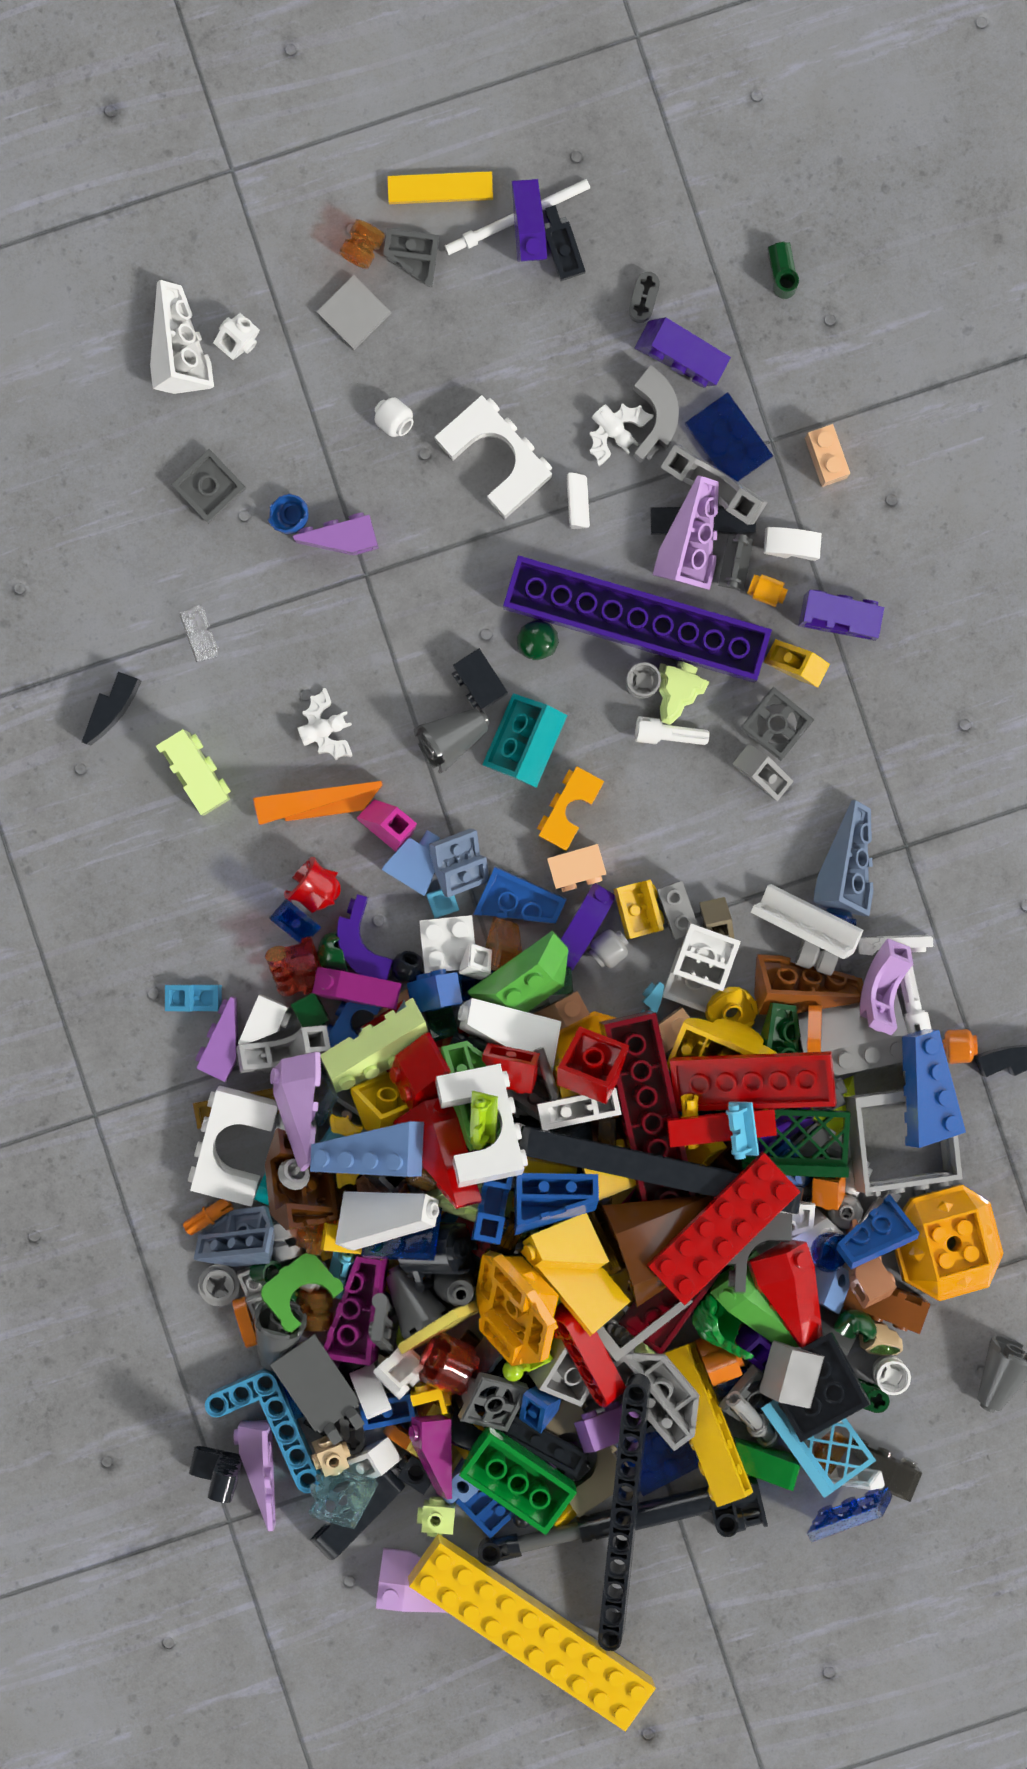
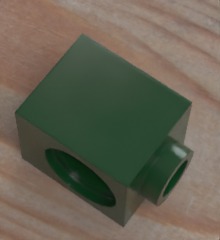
M314 993L291 1004L302 1027L325 1026V1022L330 1020L319 996Z

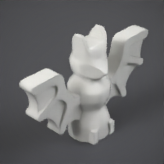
M606 404L602 406L592 416V419L599 425V429L590 432L593 440L590 454H593L596 458L597 465L601 466L610 458L611 452L607 446L608 437L614 438L617 445L622 447L627 454L630 453L628 448L633 443L638 446L639 444L632 437V434L624 429L623 423H633L643 428L653 419V414L646 413L641 405L636 408H628L621 404L620 410L616 413H613Z
M323 688L320 694L310 697V707L302 712L308 719L307 725L297 728L304 746L316 742L319 746V754L328 753L335 760L343 756L352 757V752L346 740L335 741L328 738L331 732H339L343 728L352 725L351 723H345L344 716L347 715V711L338 715H332L327 720L320 719L323 711L331 705L329 694L326 688Z

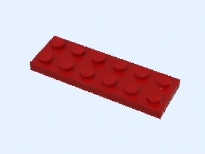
M832 1051L672 1057L670 1059L673 1094L677 1112L682 1111L681 1096L684 1094L698 1096V1111L729 1110L728 1105L730 1101L752 1102L753 1109L833 1107L837 1103Z
M761 1152L646 1266L685 1306L800 1191L764 1152Z

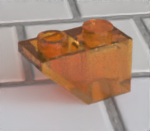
M493 917L485 948L492 950L491 971L495 972L522 952L519 924Z

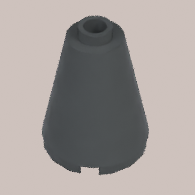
M474 708L421 724L414 728L415 737L420 735L422 742L418 743L429 764L433 768L438 766V773H442L488 731L487 725L490 722L482 710L479 712Z
M470 1261L468 1268L471 1271L461 1275L433 1274L434 1286L430 1290L442 1302L455 1306L467 1305L472 1300L476 1287L475 1279L473 1278V1272L476 1267L473 1261Z
M400 1264L388 1270L390 1275L386 1277V1281L404 1340L449 1312L430 1289L418 1292L415 1287L414 1278L407 1277L406 1275L408 1274L400 1267Z
M291 1300V1312L302 1323L291 1333L282 1328L281 1321L264 1302L260 1303L255 1310L254 1326L259 1362L268 1371H274L270 1364L297 1345L306 1328V1313L303 1314L300 1306Z
M994 1336L991 1338L977 1397L980 1406L984 1410L992 1413L995 1410L1001 1411L1026 1382L1027 1353L1022 1350L1023 1344L1004 1336H997L996 1339Z

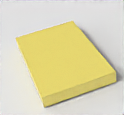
M477 1300L449 1311L399 1343L398 1348L401 1354L430 1343L479 1312Z

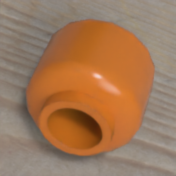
M957 1029L945 1032L942 1043L948 1063H970L973 1061L974 1056H978L977 1036L972 1035L970 1030Z

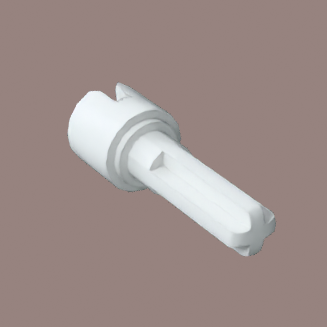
M638 716L635 727V737L637 738L635 742L657 744L660 740L706 745L709 741V731L664 725L660 719Z
M912 966L900 982L906 1008V1014H904L903 1018L908 1034L916 1032V1025H920V1030L931 1029L929 1014L922 1010Z

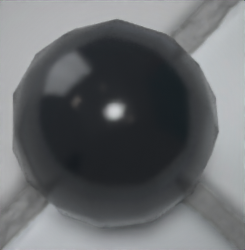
M401 952L392 961V973L401 983L407 984L416 981V976L424 973L423 959L415 952Z

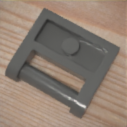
M377 1293L372 1298V1304L376 1309L374 1322L371 1321L369 1325V1337L383 1352L393 1353L398 1333V1320L394 1306L389 1303L388 1297L383 1293Z

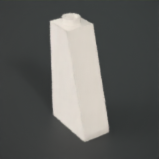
M473 998L460 1006L458 1012V1020H461L459 1029L491 1044L534 1052L533 1050L544 1047L553 1072L561 1021ZM538 1065V1072H537V1074L540 1075V1076H542L541 1071H540V1068H539V1065Z
M344 1191L335 1244L348 1250H357L433 1228L439 1214V1200L427 1194Z

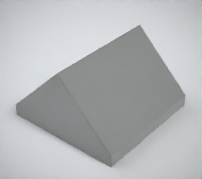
M773 1340L759 1392L780 1403L811 1408L824 1356Z

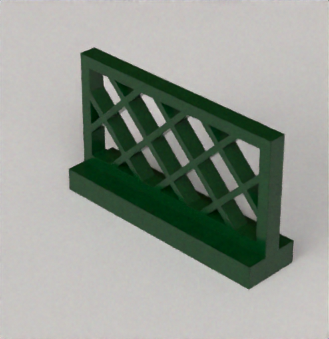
M774 1108L775 1120L781 1115H785L793 1123L782 1133L776 1127V1132L779 1136L768 1146L761 1138L757 1139L765 1147L761 1152L765 1154L770 1152L773 1156L768 1157L786 1176L849 1178L847 1162L850 1111ZM792 1116L800 1117L797 1120H795ZM807 1116H814L819 1124L810 1133H807L800 1123ZM834 1117H842L843 1127L834 1135L826 1124ZM797 1126L806 1136L793 1146L785 1136ZM824 1127L832 1137L820 1147L812 1137ZM784 1139L792 1149L784 1156H777L771 1149ZM810 1140L818 1150L810 1157H803L798 1152V1149ZM837 1141L841 1146V1158H830L824 1151L833 1142ZM822 1153L826 1158L818 1156ZM745 1155L746 1158L739 1159L738 1169L740 1172L757 1156Z

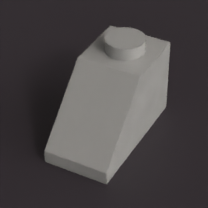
M748 744L733 762V765L745 777L776 801L781 798L793 783V780L768 755L751 744Z

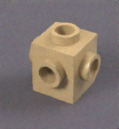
M324 1436L311 1442L315 1454L311 1455L316 1470L321 1469L325 1477L339 1475L344 1469L349 1468L347 1458L351 1454L345 1441L333 1445L328 1436Z

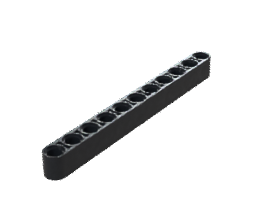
M522 1126V1139L518 1141L520 1150L524 1149L526 1156L714 1197L740 1174L735 1171L528 1126ZM795 1185L800 1193L782 1210L783 1212L799 1213L804 1187Z
M641 1373L630 1376L623 1394L598 1643L606 1651H615L620 1647L626 1625L651 1391L649 1378ZM632 1387H640L643 1392L636 1393L632 1390ZM629 1412H637L641 1417L634 1418ZM626 1437H634L638 1442L632 1443ZM624 1462H632L635 1467H628ZM622 1486L630 1487L632 1491H624ZM619 1511H626L629 1513V1516H623ZM617 1535H622L627 1540H620L617 1538ZM614 1560H621L624 1564H617ZM611 1584H618L622 1588H614ZM609 1608H615L619 1612H612ZM607 1632H612L616 1636H610Z

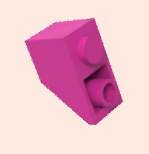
M375 799L357 817L359 822L395 852L413 835L417 825L415 821L398 807Z

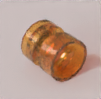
M356 219L349 232L351 238L345 239L338 253L350 263L368 270L375 257L373 251L380 248L385 234L373 225Z
M314 1289L312 1292L299 1291V1306L303 1309L302 1313L307 1315V1324L304 1331L329 1330L333 1323V1313L329 1311L333 1307V1298L327 1289Z

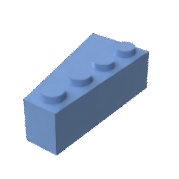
M405 1122L311 1144L310 1171L403 1177L422 1176L424 1122Z

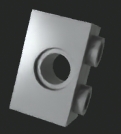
M683 881L657 889L658 898L672 938L678 939L686 936L690 923L697 926L698 924Z

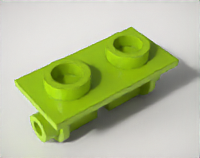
M472 1091L470 1143L476 1150L483 1149L486 1143L494 1144L496 1142L498 1096Z

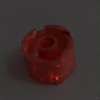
M439 1333L440 1337L438 1339L433 1337L421 1355L419 1364L423 1365V1373L419 1372V1379L421 1382L448 1394L462 1395L467 1389V1382L472 1372L479 1366L480 1358L476 1355L475 1349L471 1344L446 1333Z

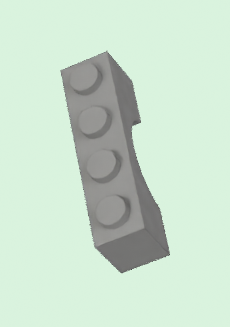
M674 445L661 466L662 469L691 486L698 475L718 481V503L726 511L748 525L756 522L768 503L682 445Z

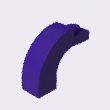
M596 883L591 886L561 937V940L568 947L565 974L568 977L582 957L615 899L613 893Z
M357 894L356 899H350L347 913L351 914L350 919L339 916L337 937L340 939L338 941L339 947L343 950L347 963L359 975L388 980L394 959L373 953L363 943L360 925L369 897Z

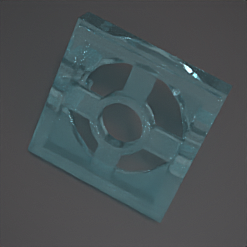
M343 1471L336 1476L329 1475L327 1477L323 1474H317L315 1477L319 1486L312 1483L310 1485L311 1495L315 1501L308 1513L313 1518L355 1529L379 1483L374 1478L348 1471ZM349 1481L345 1490H341L339 1493L333 1492L336 1485ZM347 1495L348 1503L346 1505H339L341 1497ZM327 1500L334 1501L336 1505L332 1514L326 1508Z

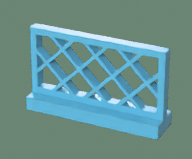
M773 1400L761 1408L824 1498L876 1461L846 1418L841 1420L843 1424L836 1423L832 1425L830 1441L816 1439L812 1436L807 1439L810 1440V1447L808 1448L804 1441L800 1442L786 1414L779 1407V1402ZM835 1426L848 1429L850 1432L848 1444L833 1442ZM852 1437L859 1446L851 1445ZM813 1441L829 1444L827 1460L815 1458L812 1454ZM832 1445L848 1447L846 1463L830 1461ZM851 1448L862 1450L869 1460L860 1466L848 1464ZM819 1462L826 1463L825 1471ZM829 1463L845 1466L843 1478L835 1484L828 1476ZM848 1467L856 1468L847 1475Z

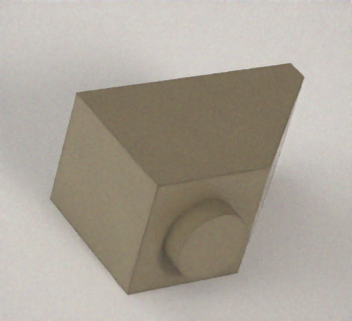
M725 897L700 902L703 927L735 939L732 918Z

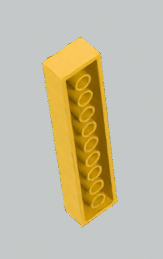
M437 1534L408 1575L410 1588L625 1732L656 1689L651 1676L614 1651H606L601 1648L598 1641L488 1566L483 1565L479 1560L440 1534Z

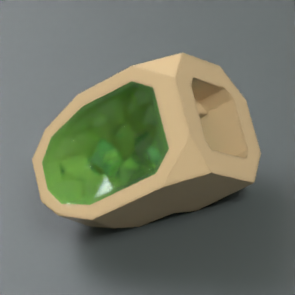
M874 1321L877 1327L875 1339H869L864 1342L863 1335L859 1334L860 1347L869 1354L891 1356L903 1351L902 1338L899 1337L896 1331L888 1328L882 1322Z

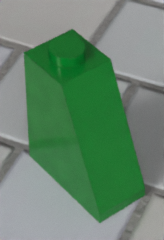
M734 1437L733 1441L746 1474L787 1490H794L801 1465L793 1453L772 1447L764 1448L758 1443Z

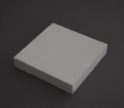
M353 275L317 311V314L355 350L391 315V311Z

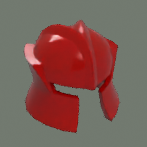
M310 857L292 877L299 884L293 891L286 890L284 898L301 903L311 913L324 909L329 905H335L334 901L341 892L340 883L336 878L338 872L321 867L315 857Z

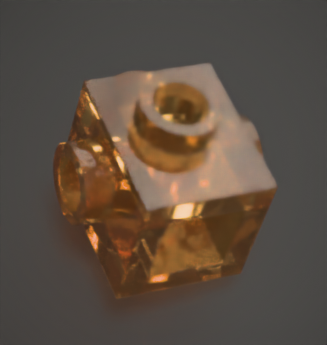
M337 1221L327 1223L337 1224ZM324 1223L298 1228L296 1246L306 1248L305 1253L321 1255L322 1251H324L321 1250Z

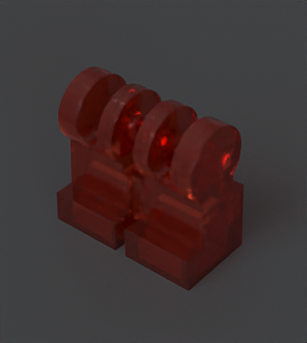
M312 936L302 938L300 944L288 947L274 946L265 954L267 964L280 995L291 996L300 991H303V994L312 993L317 968H323L318 960Z

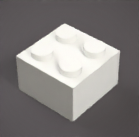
M473 915L420 920L425 973L446 969V971L459 970L468 943L475 944Z

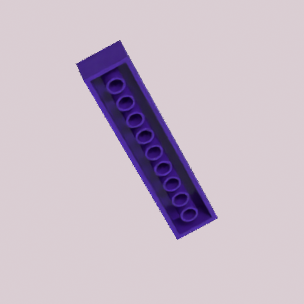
M519 555L503 605V610L753 683L758 680L772 629Z

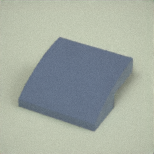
M470 828L429 844L434 870L445 897H451L489 881L487 858L480 855L477 830Z

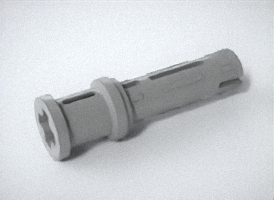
M733 1391L729 1393L726 1403L747 1424L749 1434L757 1437L758 1443L764 1448L774 1446L779 1440L780 1435L774 1426L770 1425L768 1418L763 1414H758L740 1392Z

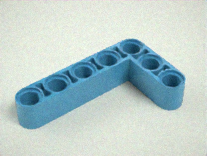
M261 1369L210 1393L205 1401V1410L210 1416L216 1418L259 1400L297 1488L303 1493H311L317 1489L321 1479L320 1469L316 1470L311 1458L313 1453L285 1389L274 1371ZM263 1376H268L271 1378L273 1386L265 1388L261 1386L259 1379ZM237 1387H244L248 1390L249 1396L247 1398H240L236 1395L235 1389ZM216 1397L221 1398L225 1406L222 1409H216L213 1407L211 1400ZM274 1400L280 1401L283 1404V1410L280 1412L273 1411L270 1407V1402ZM286 1424L290 1425L294 1429V1434L286 1436L281 1432L280 1427ZM293 1449H300L304 1452L305 1457L301 1460H296L292 1457L291 1451ZM304 1473H311L315 1477V1482L307 1484L302 1480L301 1476Z

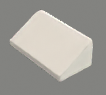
M568 473L569 528H589L587 477L577 473Z
M834 1464L829 1470L828 1476L834 1484L843 1478L845 1466ZM848 1467L847 1475L856 1468ZM864 1469L842 1486L874 1490L883 1488L885 1484L882 1471Z

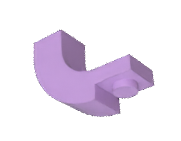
M888 938L877 952L867 972L860 999V1016L867 1018L868 1026L874 1030L892 1035L897 1029L894 1012L895 995L903 977L913 966V959L909 946Z

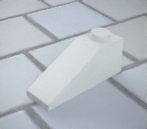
M614 1088L607 1104L581 1094L537 1104L542 1130L622 1115L616 1088Z

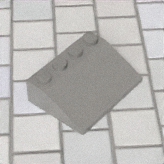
M897 992L894 1000L897 1029L892 1035L878 1032L869 1027L868 1019L860 1016V1003L822 1009L821 1052L832 1051L835 1076L903 1062L902 1036L907 1035L908 1032ZM808 1012L797 1013L801 1035L799 1045L800 1052H807Z

